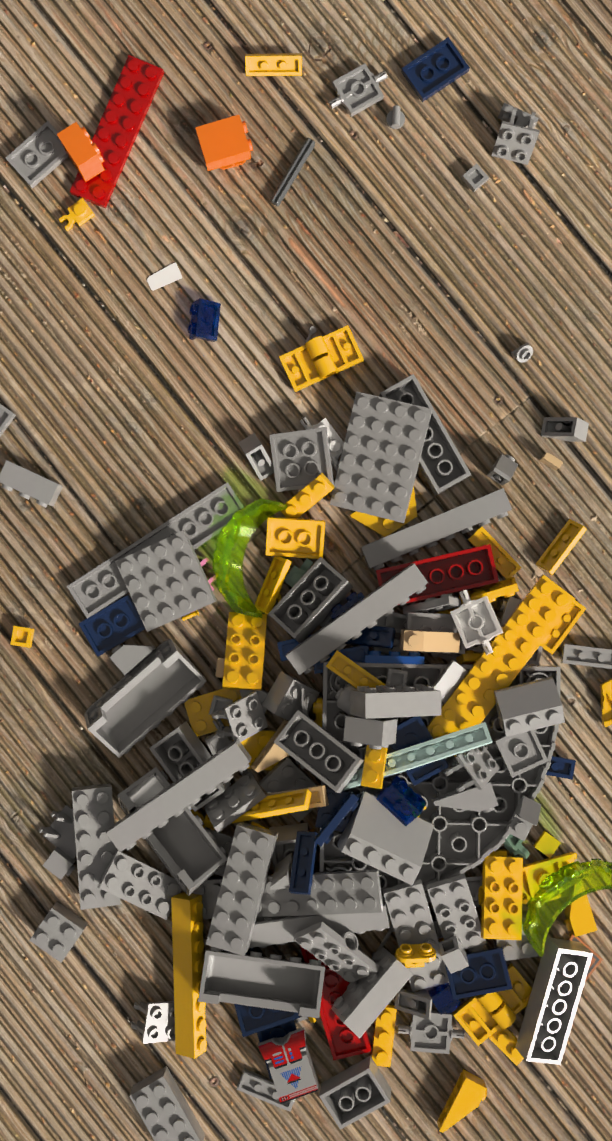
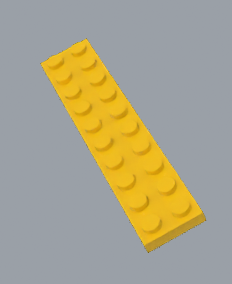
M544 574L541 575L503 625V633L495 636L490 642L494 652L486 655L484 651L446 703L441 707V715L434 716L427 725L433 739L482 723L496 704L494 691L510 686L575 600L573 596Z

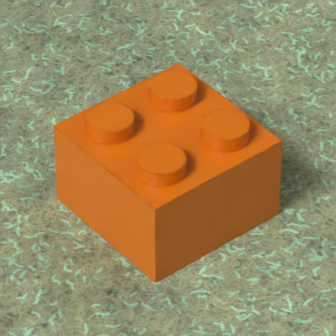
M75 122L57 133L62 146L85 182L105 170L102 165L104 160L96 144L91 141L84 126L80 128L78 123Z

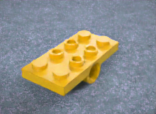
M348 325L323 337H315L306 342L305 345L279 356L294 392L364 361Z
M229 612L222 688L262 691L267 614Z
M487 856L484 859L482 886L478 890V902L482 906L481 938L522 940L523 858Z
M512 963L507 967L512 989L472 996L452 1012L456 1020L478 1046L499 1028L506 1029L510 1027L516 1020V1014L528 1005L532 987Z

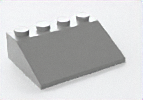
M364 791L359 800V805L351 815L337 846L342 853L413 885L422 867L434 824Z

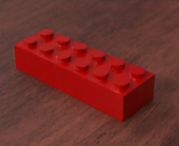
M490 544L375 570L378 584L381 586L407 566L415 563L428 583L425 585L426 589L424 591L409 596L410 600L407 603L499 582Z

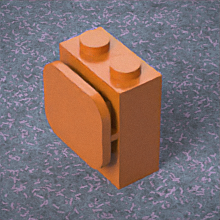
M239 114L195 127L207 171L218 168L222 170L242 165L246 160L251 159L250 151H253L251 140L246 138L245 133H248L245 121H241Z

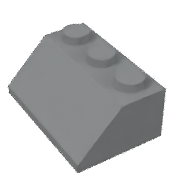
M553 677L494 691L499 724L506 737L565 723L563 706Z

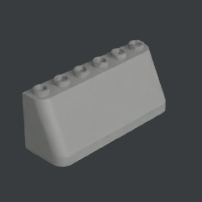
M167 639L86 710L84 717L87 729L120 758L123 754H127L138 741H142L149 731L157 728L166 716H170L181 703H185L191 694L196 690H200L207 680L171 639Z
M155 767L117 795L119 805L126 815L170 786L163 770L159 771ZM190 804L184 808L185 811L178 817L174 815L168 819L169 822L165 826L154 828L152 830L153 833L145 839L188 896L197 890L228 860V854L222 846L218 847L214 842L216 840L214 835L210 831L206 832L203 828L204 823L198 815L194 816L192 814Z
M211 946V949H207L205 952L198 1002L219 1004V1002L297 1012L299 1016L319 1018L325 966L321 965L319 960L310 959L309 963L301 962L302 958L290 957L289 960L282 959V955L277 954L263 957L261 952L250 951V955L245 954V956Z

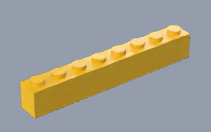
M185 892L171 897L175 1050L178 1055L195 1059L204 1053L207 1047L206 1003L198 1002L204 965L202 895L192 893L188 896Z

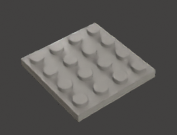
M185 530L115 561L147 632L217 601Z

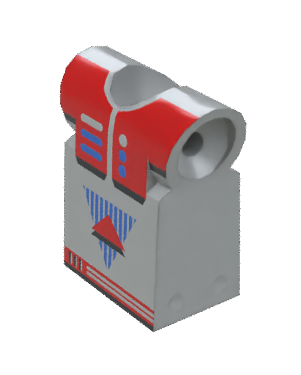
M305 1027L291 1031L284 1037L271 1038L258 1043L259 1050L269 1065L280 1104L318 1091V1078L306 1045Z

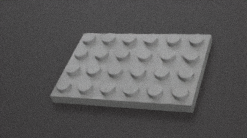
M356 391L334 483L335 487L329 505L404 523L433 409Z

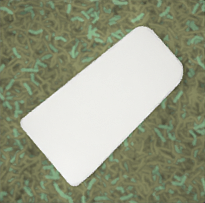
M172 263L149 276L147 282L150 289L154 291L181 279L182 275L177 264Z

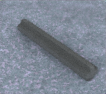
M306 138L270 200L275 206L281 204L315 147V141L311 138Z

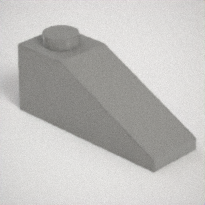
M490 781L482 790H479L473 784L459 793L453 790L431 798L435 806L477 812L483 811V813L493 811L494 807L498 806Z

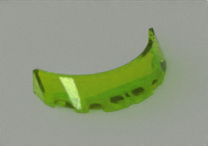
M262 498L255 500L241 510H237L218 535L215 544L216 549L213 552V571L217 580L216 585L219 592L222 593L224 599L230 605V608L236 613L262 618V613L254 606L245 588L243 580L244 554L255 530L268 516L286 509V504Z
M591 859V861L582 863L576 861L561 867L539 885V891L528 902V911L525 923L523 922V931L529 943L540 957L544 955L546 938L552 924L568 905L591 892L612 889V862L602 861L601 859Z

